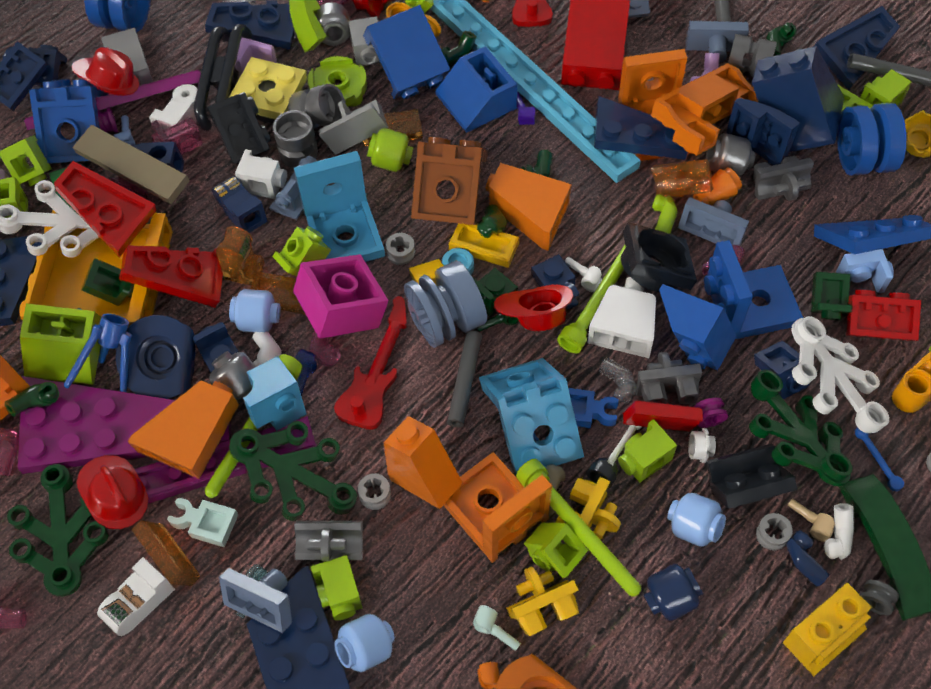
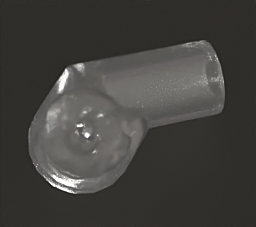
M606 357L599 368V372L614 380L618 385L614 391V397L621 402L629 403L632 396L636 395L638 390L634 376L630 370Z

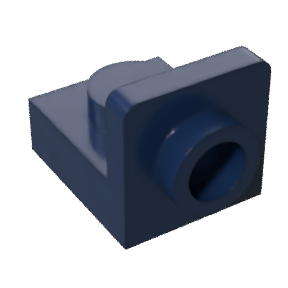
M40 45V48L29 47L30 51L49 64L35 85L43 86V82L58 80L60 64H67V57L61 54L57 47L51 45Z
M223 322L214 326H208L193 336L198 352L210 373L215 369L212 362L226 351L231 355L239 352Z
M783 340L754 354L757 367L761 370H770L781 378L783 388L778 394L783 399L800 392L810 385V383L808 385H801L793 378L792 370L799 364L800 353Z

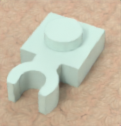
M183 498L176 499L175 504L177 507L186 510V512L180 518L168 516L167 520L170 525L176 529H186L190 526L188 534L191 538L225 548L238 517L236 509L202 500L199 508L196 509L193 508L188 500Z

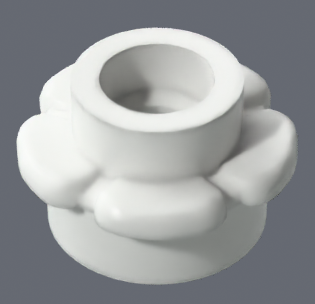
M702 428V431H692L690 433L688 452L690 459L706 463L708 458L713 457L715 454L716 440L714 436L709 435V431L706 428Z

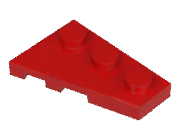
M72 161L54 182L56 191L119 258L156 212L155 203L75 161Z

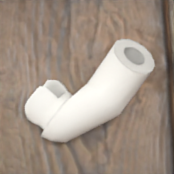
M255 332L252 338L260 348L257 359L253 362L256 367L281 355L279 345L269 332Z
M845 503L834 505V539H827L824 543L825 553L830 559L839 557L842 560L851 554L854 533V511L852 505Z

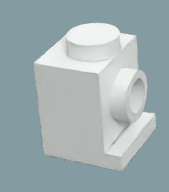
M245 149L235 172L236 178L250 194L276 199L279 189L285 186L287 171L280 169L279 161L268 157L253 156L251 150Z

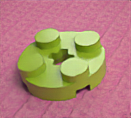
M344 56L329 57L320 61V67L316 68L315 71L313 68L308 75L309 89L324 84H333L343 94L347 107H355L361 104L362 97L367 90L366 72L361 65L359 67L353 64V59ZM335 80H341L342 84L334 85Z

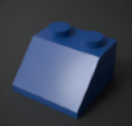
M662 284L659 291L672 331L680 343L679 347L684 350L687 356V361L691 364H700L701 369H705L707 366L718 371L737 337L724 308Z

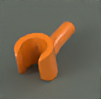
M487 662L480 664L477 670L479 684L484 689H495L500 677L498 663Z

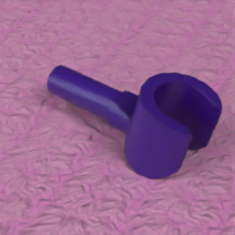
M517 92L519 125H535V107H525L520 93Z

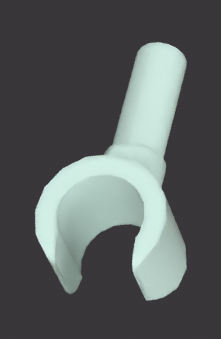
M481 605L473 620L475 629L478 632L496 636L516 651L521 643L501 629V627L494 624L498 615L497 611L488 606Z

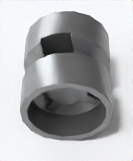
M735 34L728 63L740 69L742 74L748 71L750 76L753 77L757 61L766 57H773L777 42L765 39L753 42L752 37ZM753 53L752 61L744 58V54Z
M324 84L292 94L288 103V111L295 110L306 113L312 120L313 128L327 126L342 118L338 102L343 101L345 103V99L338 87L333 84Z
M295 110L279 115L275 119L272 128L281 161L286 166L294 168L299 166L302 158L311 156L316 159L318 148L311 118L306 113Z

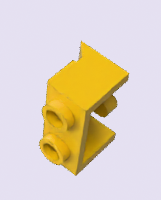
M847 582L797 625L783 641V644L815 676L867 630L865 623L871 618L867 612L872 607Z

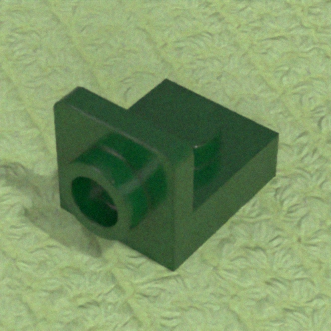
M496 268L492 269L479 281L473 278L480 291L486 313L489 317L497 312L494 309V301L497 297L505 293L518 291V286Z

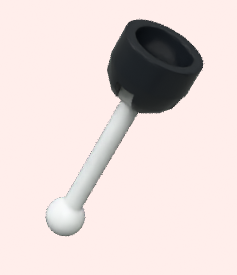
M630 425L609 458H598L590 465L586 475L591 482L597 484L599 478L602 477L610 481L607 489L611 488L618 475L615 460L635 430L640 429L642 426Z

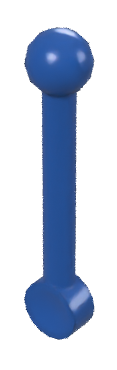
M857 427L855 429V436L863 440L889 479V489L895 492L900 491L904 486L903 479L894 475L869 438V433H864Z

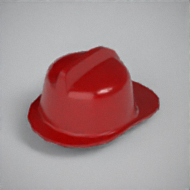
M101 47L95 51L93 58L79 59L72 65L74 74L105 93L127 96L138 90L139 81L134 75L132 61L126 54L109 47Z
M560 284L546 285L535 289L505 293L496 298L494 309L505 316L518 318L521 326L527 330L535 332L546 331L565 322L566 306L571 303L574 296L572 290L567 286Z
M116 455L100 456L86 463L78 473L77 487L79 494L98 524L109 529H123L133 526L142 519L147 511L149 498L140 477L126 459Z

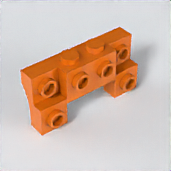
M727 63L656 99L651 116L662 122L664 126L674 129L675 133L672 141L683 147L685 151L697 156L716 145L720 129L712 124L731 114L735 100L738 98L758 102L754 88L744 78L740 69Z

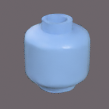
M243 289L237 296L232 297L229 308L230 322L235 323L238 330L252 333L269 332L273 323L279 322L281 313L280 303H275L273 294L266 290Z
M687 493L680 501L674 500L668 511V520L672 521L673 534L682 540L700 547L708 545L711 541L717 542L725 527L726 516L722 514V508L719 503L696 493Z
M365 614L346 623L339 629L338 639L335 640L336 654L342 665L346 668H352L357 672H365L386 661L391 656L394 632L388 622L382 621L376 615Z

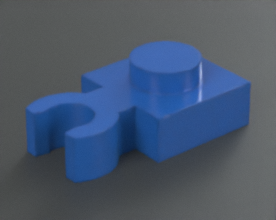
M568 388L577 427L591 428L592 419L598 420L604 426L616 425L617 415H609L604 410L617 409L619 399L605 397L598 401L594 400L595 391Z

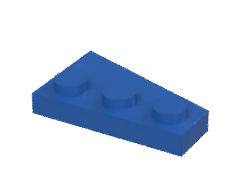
M905 215L902 218L814 224V237L855 255L931 239V223L923 221V217L918 215Z

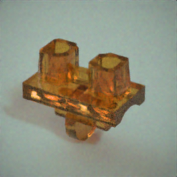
M708 159L654 165L651 168L656 184V195L661 194L665 197L669 195L678 198L690 194L711 193L713 190Z

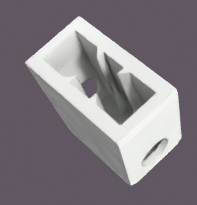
M631 277L626 279L624 287L609 286L590 323L587 343L649 358L654 340L656 297L653 294L643 292L645 287L638 284Z

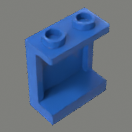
M420 5L366 27L363 37L367 45H373L393 88L391 93L393 99L402 96L403 100L418 94V89L428 85L429 89L434 88L442 83L444 77L450 71V67Z

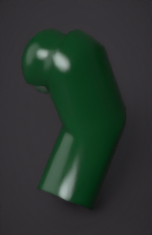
M785 23L783 26H778L767 34L766 40L777 42L774 56L781 55V47L789 43L792 37L796 35L797 29L794 24Z
M545 149L540 150L536 166L527 165L526 171L549 177L553 157L552 152Z
M52 382L34 384L5 401V407L12 416H16L30 407L50 406L59 398L58 387Z

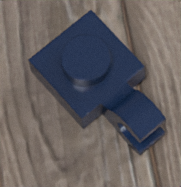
M559 254L531 267V275L539 287L560 284L572 290L574 297L571 303L566 306V310L579 305L575 298L579 296V291L575 287L576 277Z

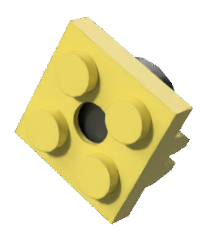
M251 57L229 98L245 92L247 97L252 96L259 112L255 114L257 120L274 123L279 115L288 111V103L292 94L302 90L307 80L306 70Z

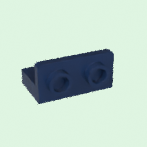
M18 41L4 52L0 62V102L12 111L17 108L49 66L47 62Z

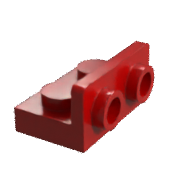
M855 290V295L849 296L848 305L853 307L852 313H849L847 318L846 336L919 341L921 300L910 299V294L889 293V298L876 297V291Z

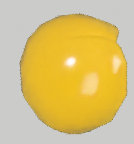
M922 110L905 119L907 133L906 151L916 157L931 156V114Z

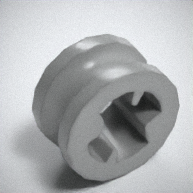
M400 232L391 235L387 239V257L390 262L396 265H405L414 259L415 245L413 238L406 233ZM397 246H404V252H397Z
M377 473L369 474L360 480L358 494L362 505L371 510H379L389 503L391 498L390 485L383 475ZM375 485L380 486L381 495L377 497L374 494V498H370L367 489L371 486L375 489Z
M771 513L764 516L756 529V537L762 547L776 551L786 546V543L792 536L793 528L785 516ZM769 525H773V529L776 526L781 529L782 532L779 539H775V534L770 537L766 533L770 527Z

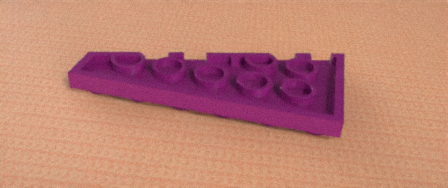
M22 376L30 386L44 382L54 383L58 387L59 398L50 406L30 407L20 413L18 470L22 474L41 472L47 466L61 464L66 468L84 466L92 459L104 455H116L126 460L148 457L138 453L128 443V440L133 433L175 400L75 384L65 388L63 382ZM231 421L219 443L231 440Z

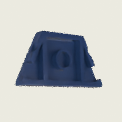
M305 566L281 591L289 596L292 624L283 633L253 618L247 623L266 689H351L343 665L336 654L335 642L309 566Z

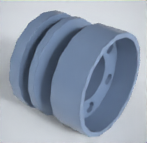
M457 260L435 271L436 284L429 276L423 275L419 278V284L412 280L404 285V293L410 315L418 330L433 348L442 345L444 338L450 341L456 337L454 323L462 332L467 333L487 322V313L480 291L467 268Z

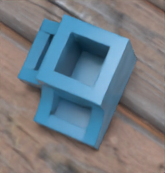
M278 356L247 371L252 390L243 400L250 419L257 429L270 422L277 431L307 415L298 383Z

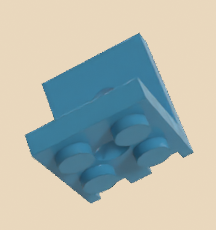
M358 151L294 167L308 226L319 231L324 236L322 241L331 249L326 259L361 254L364 261L367 262L385 257L384 246L367 202L362 165ZM344 232L354 235L346 241L338 239V236Z
M540 358L479 377L483 392L498 408L515 475L520 467L531 459H538L546 467L550 464L557 466L584 457L567 380L545 359ZM541 425H548L550 428L548 437L542 441H535L533 439L535 429Z

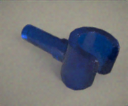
M304 349L299 350L295 357L303 366L297 381L301 396L309 374H313L317 369L315 355Z

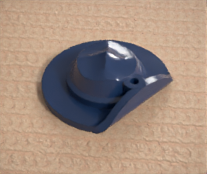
M163 315L147 316L131 324L127 328V332L132 334L129 344L127 387L135 394L170 399L187 392L191 387L195 366L193 330L181 321ZM119 344V347L116 349V366L120 375L121 345Z

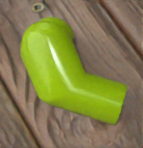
M658 194L655 196L652 205L654 211L661 212L655 230L670 234L677 217V207L671 196L667 195L665 197Z

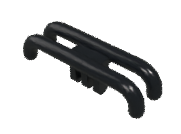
M237 24L232 28L231 33L225 27L217 26L210 33L194 101V115L198 125L204 131H209L212 128V123L206 114V103L210 86L213 85L217 89L215 103L229 98L237 83L236 80L238 79L239 72L235 65L241 38L251 39L252 32L246 25ZM220 41L228 42L226 55L217 57Z

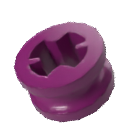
M106 108L105 112L97 110L100 129L107 133H119L111 108Z
M708 398L694 406L703 410V421L698 424L699 427H714L723 423L728 418L727 411L722 409L724 402L721 398Z

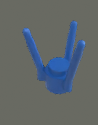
M103 314L100 324L93 325L91 336L64 382L65 388L71 386L98 340V343L102 346L98 359L99 363L105 362L109 348L116 349L119 347V344L121 345L120 392L127 391L129 344L132 334L127 332L129 325L127 319L115 314Z

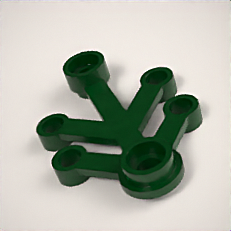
M770 370L759 371L751 382L752 395L759 401H768L787 425L774 421L765 414H757L749 424L750 431L758 438H766L769 434L806 447L811 453L798 450L791 443L782 441L772 451V458L777 464L786 467L795 462L817 471L820 478L830 485H845L850 480L852 464L845 455L840 453V439L843 437V431L840 426L834 422H826L819 429L818 437L825 444L824 449L817 440L818 411L813 405L814 397L804 395L796 404V411L802 416L801 421L778 394L783 388L781 378Z
M294 421L289 424L286 430L261 435L253 429H242L232 436L229 444L230 453L236 461L245 464L251 484L250 497L255 503L264 504L268 502L273 491L272 484L263 477L261 462L273 468L283 501L282 514L289 521L299 520L305 510V503L300 497H297L292 479L327 497L328 508L335 514L344 515L354 508L357 493L350 484H333L302 467V465L318 461H334L340 450V446L335 439L325 438L316 447L279 455L270 450V448L288 443L296 446L302 445L308 436L306 424L301 421ZM298 429L302 431L303 436L294 437L291 431ZM244 441H251L254 447L245 449L241 444ZM330 446L334 449V453L326 454L322 448ZM257 487H264L268 493L264 496H259L254 490ZM344 491L349 495V499L340 500L336 494ZM296 504L299 506L300 511L291 513L287 510V506Z
M54 464L47 466L40 478L42 486L49 493L51 528L34 518L32 512L24 505L12 507L7 515L9 523L15 529H24L52 547L53 561L35 552L34 545L25 538H19L12 542L9 547V554L16 562L27 563L44 575L43 582L45 588L52 595L63 597L71 595L78 590L82 581L81 567L96 548L107 541L109 532L106 527L98 524L97 521L87 524L92 515L82 497L80 498L81 507L67 523L65 493L73 485V476L65 466ZM60 473L56 480L49 481L52 476ZM26 513L23 520L15 522L19 514ZM85 526L83 530L85 540L70 556L69 545ZM100 529L101 534L97 538L92 539V532ZM28 546L27 551L23 555L17 556L18 550L21 547ZM67 572V576L63 581H56L61 573Z

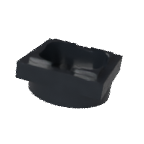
M628 222L623 230L626 248L621 255V263L626 273L641 286L655 292H660L659 289L662 284L674 289L681 287L691 290L697 279L687 240Z

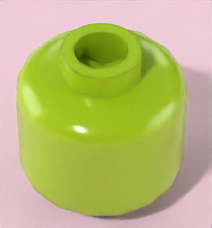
M382 128L377 134L372 133L367 156L371 157L373 166L397 172L403 164L409 165L413 147L408 146L409 139L406 134Z

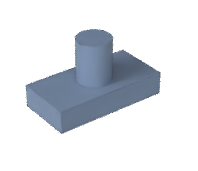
M689 21L685 41L686 50L720 53L719 63L723 62L727 58V51L732 50L735 34L748 36V22Z
M689 197L685 203L678 228L713 243L730 240L734 251L737 252L749 221L731 214L732 207L727 201L718 200L711 206Z
M230 568L219 576L225 606L282 633L292 624L289 596L281 592L288 582L281 571L271 569L259 581Z

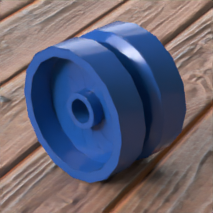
M84 0L86 14L94 26L107 29L116 28L119 31L135 28L136 32L140 31L147 20L150 9V0Z
M895 103L874 104L870 109L868 106L863 105L846 107L841 113L837 131L838 154L844 171L848 175L855 176L868 174L872 170L878 173L895 172L901 167L906 152L907 133L905 120L900 108Z

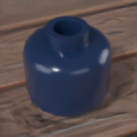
M672 564L648 578L647 585L650 591L643 594L654 615L661 612L667 620L672 621L697 609L700 604L699 596L703 595V592L689 567L683 569L678 564Z

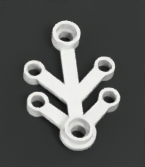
M47 180L40 181L35 185L36 197L39 201L46 202L57 214L21 212L18 208L9 204L0 206V232L16 233L23 225L53 227L43 235L34 233L27 237V249L30 254L35 256L43 255L47 252L48 247L61 239L60 247L63 255L70 258L76 257L84 247L99 238L95 231L56 194L54 184ZM43 190H50L48 193H41ZM77 228L87 229L77 237L68 235ZM36 242H41V243H42V244H41L40 246H38V247L32 246V245H33L34 243H36ZM69 244L76 245L74 248L71 249L66 248V246Z
M807 316L795 321L792 325V334L796 343L800 345L799 364L792 370L793 378L801 385H808L817 377V370L813 366L814 354L821 363L820 393L813 398L815 409L821 414H829L838 406V399L835 396L836 383L857 412L855 423L862 432L876 433L889 423V415L886 409L877 402L870 401L866 403L849 380L855 381L858 390L864 394H870L880 385L876 374L869 370L863 371L851 365L859 358V352L856 347L850 343H842L827 336L824 325L814 317ZM829 351L834 352L835 357H833V356L829 353Z

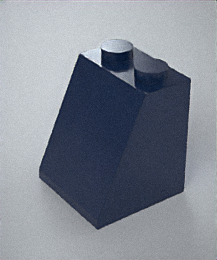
M817 46L758 60L752 80L758 102L782 111L800 122L790 152L834 144L845 97Z

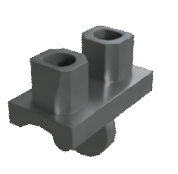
M796 156L786 157L781 161V164L770 166L767 162L756 164L753 176L755 180V197L758 200L784 195L788 201L797 199L799 191L811 189L810 175L814 162L810 158L799 160Z
M659 352L657 363L647 364V370L638 371V383L635 385L636 395L643 396L646 402L666 404V393L677 392L680 404L696 403L699 397V381L702 375L700 364L683 366L682 360L670 361L667 352Z
M363 521L295 522V560L330 561L345 555L348 556L349 560L363 559Z

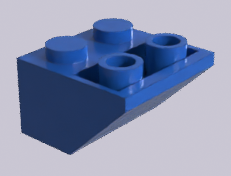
M486 46L461 57L436 89L437 97L466 133L517 109V83Z

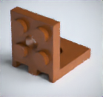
M429 137L428 143L418 141L411 219L475 225L481 162L487 163L488 150L481 148V143L477 141L460 140L459 146L451 145V140L438 137ZM444 180L452 182L455 187V193L449 199H443L438 194V185Z

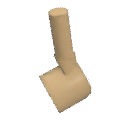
M793 498L789 501L788 506L806 518L807 521L813 523L810 534L815 539L825 542L831 538L835 522L830 515L825 513L817 515Z

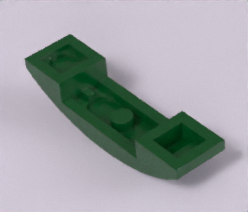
M874 474L848 481L845 485L839 486L846 503L853 506L854 518L860 517L890 579L888 585L899 594L895 605L902 620L906 621L931 613V574L911 527L891 494Z

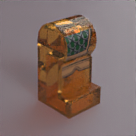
M237 226L226 228L225 239L217 247L216 254L225 280L255 286L265 262L263 256L254 254L251 245L253 241L251 234Z

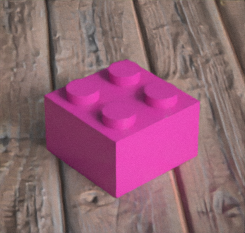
M361 254L301 263L293 289L319 339L379 328L389 301Z

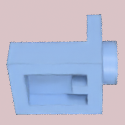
M883 249L855 255L852 253L844 254L836 270V273L850 274V281L855 283L871 278L877 294L884 293L894 277L893 265L890 261H887Z

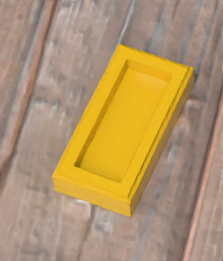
M458 223L449 242V250L463 248L468 250L473 255V258L509 268L519 245V237L504 232L498 234L494 232L490 238H485L478 232L477 224Z

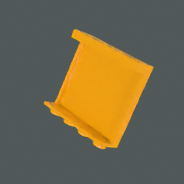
M154 213L150 224H146L130 245L162 246L169 249L173 231L166 214ZM45 226L44 233H46L53 227ZM77 228L68 235L77 237L87 229ZM99 237L84 247L78 256L70 258L63 255L60 239L48 247L46 253L36 256L37 262L34 272L28 278L29 289L26 299L21 302L19 309L20 318L23 320L26 303L71 309L81 308L82 310L95 311L101 317L103 314L119 315L129 321V327L135 321L153 315L159 291L135 284L132 297L126 296L119 306L81 291L90 264L94 258L121 269L123 254L119 258ZM69 244L66 246V248L71 249L74 248L76 245Z

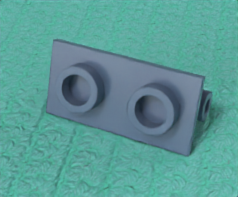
M307 156L300 160L299 166L316 162V160L311 156ZM294 171L283 189L277 193L276 199L269 209L297 220L304 209Z

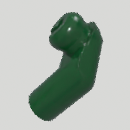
M463 31L457 47L451 50L449 47L441 48L449 67L454 66L461 57L471 52L477 38L474 33Z
M489 205L485 209L483 221L477 225L478 232L485 238H490L494 232L497 234L501 233L507 226V220L498 206Z

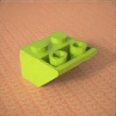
M26 303L20 332L24 376L65 382L91 336L93 325L100 324L101 316L95 311ZM98 340L73 383L94 386L101 348Z

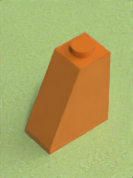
M500 163L496 173H491L486 183V191L489 192V205L498 206L510 223L539 247L549 251L570 203L571 184Z
M201 380L133 433L128 443L138 453L200 479L239 404L230 387L214 381L213 385Z
M408 416L384 441L389 479L438 509L462 485L463 482L433 428Z

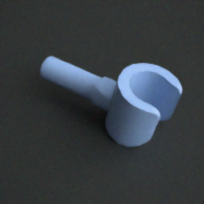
M123 115L121 117L122 132L115 134L114 137L129 145L136 144L129 129V118L127 115Z

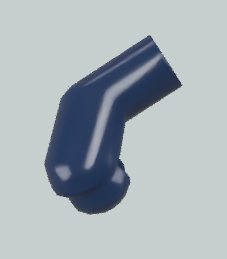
M802 530L797 531L788 540L786 547L795 567L818 587L827 580L830 574L806 552L807 549L813 546V540Z

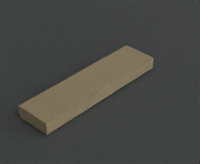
M90 125L72 147L80 156L169 204L175 201L190 181L186 174L93 125Z

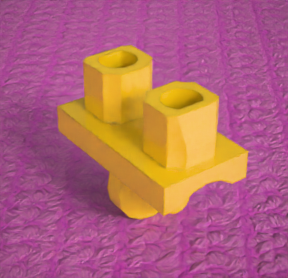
M600 477L596 484L582 478H577L569 499L585 506L581 514L577 513L589 528H591L592 524L596 525L593 532L599 539L603 538L606 531L617 532L621 526V521L614 515L617 506L608 502L604 510L600 509L607 496L606 490L610 481ZM558 515L556 523H565Z
M531 566L524 570L527 581L516 585V589L520 596L531 591L534 595L506 607L510 618L517 619L525 634L531 636L547 628L539 610L546 605H552L558 621L578 614L579 610L573 593L579 590L574 580H565L544 590V585L554 581L551 571L549 570L538 575Z

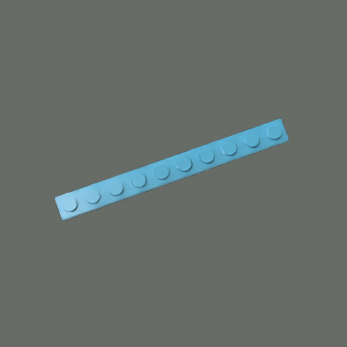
M433 0V6L430 9L459 37L462 36L463 31L474 33L477 38L472 49L476 51L486 46L517 83V91L614 182L618 183L640 168L641 160L633 153L594 149L596 119L466 0Z

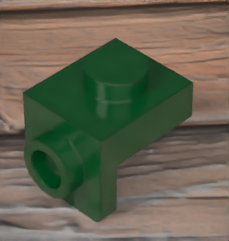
M94 258L90 264L81 291L119 306L126 296L132 297L135 284L119 280L121 269Z
M815 272L813 275L811 312L821 313V319L842 320V315L852 313L853 306L848 305L850 274Z

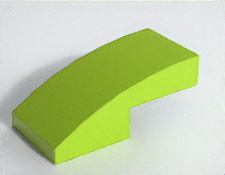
M289 0L291 19L299 42L305 53L314 50L327 37L315 16L321 7L317 0Z

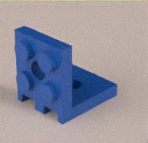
M70 79L43 82V88L30 89L29 94L35 133L38 140L37 144L48 163L90 161L77 154L72 147L90 125L100 129L96 98L109 94L84 79L73 80V85H71ZM64 122L72 124L75 129V136L72 139H66L61 134L60 129Z
M730 240L716 243L713 257L709 259L710 267L708 274L704 277V289L709 296L711 295L715 305L724 308L737 336L736 339L792 328L795 321L803 318L781 265L743 272ZM762 297L767 301L768 305L757 306L752 302V298Z

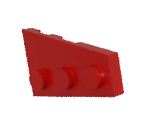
M128 245L123 253L119 280L215 308L220 302L225 249L215 248L213 252L199 251V248L187 247L185 251L169 250L167 247Z

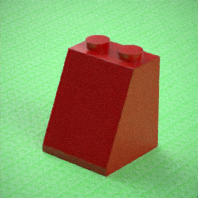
M570 0L561 85L619 90L630 0Z

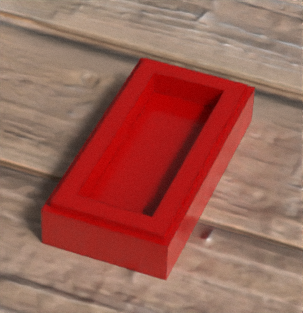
M636 400L623 412V424L647 427L648 423L654 419L662 429L690 432L703 421V410L698 407Z

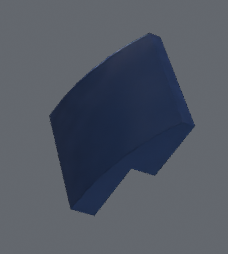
M738 98L734 101L726 133L748 139L751 143L752 151L774 166L781 164V161L789 157L800 122L768 105Z

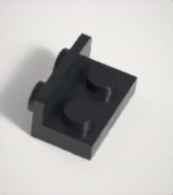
M773 444L759 446L707 461L711 492L728 509L796 491V478L773 460L772 451L776 447Z

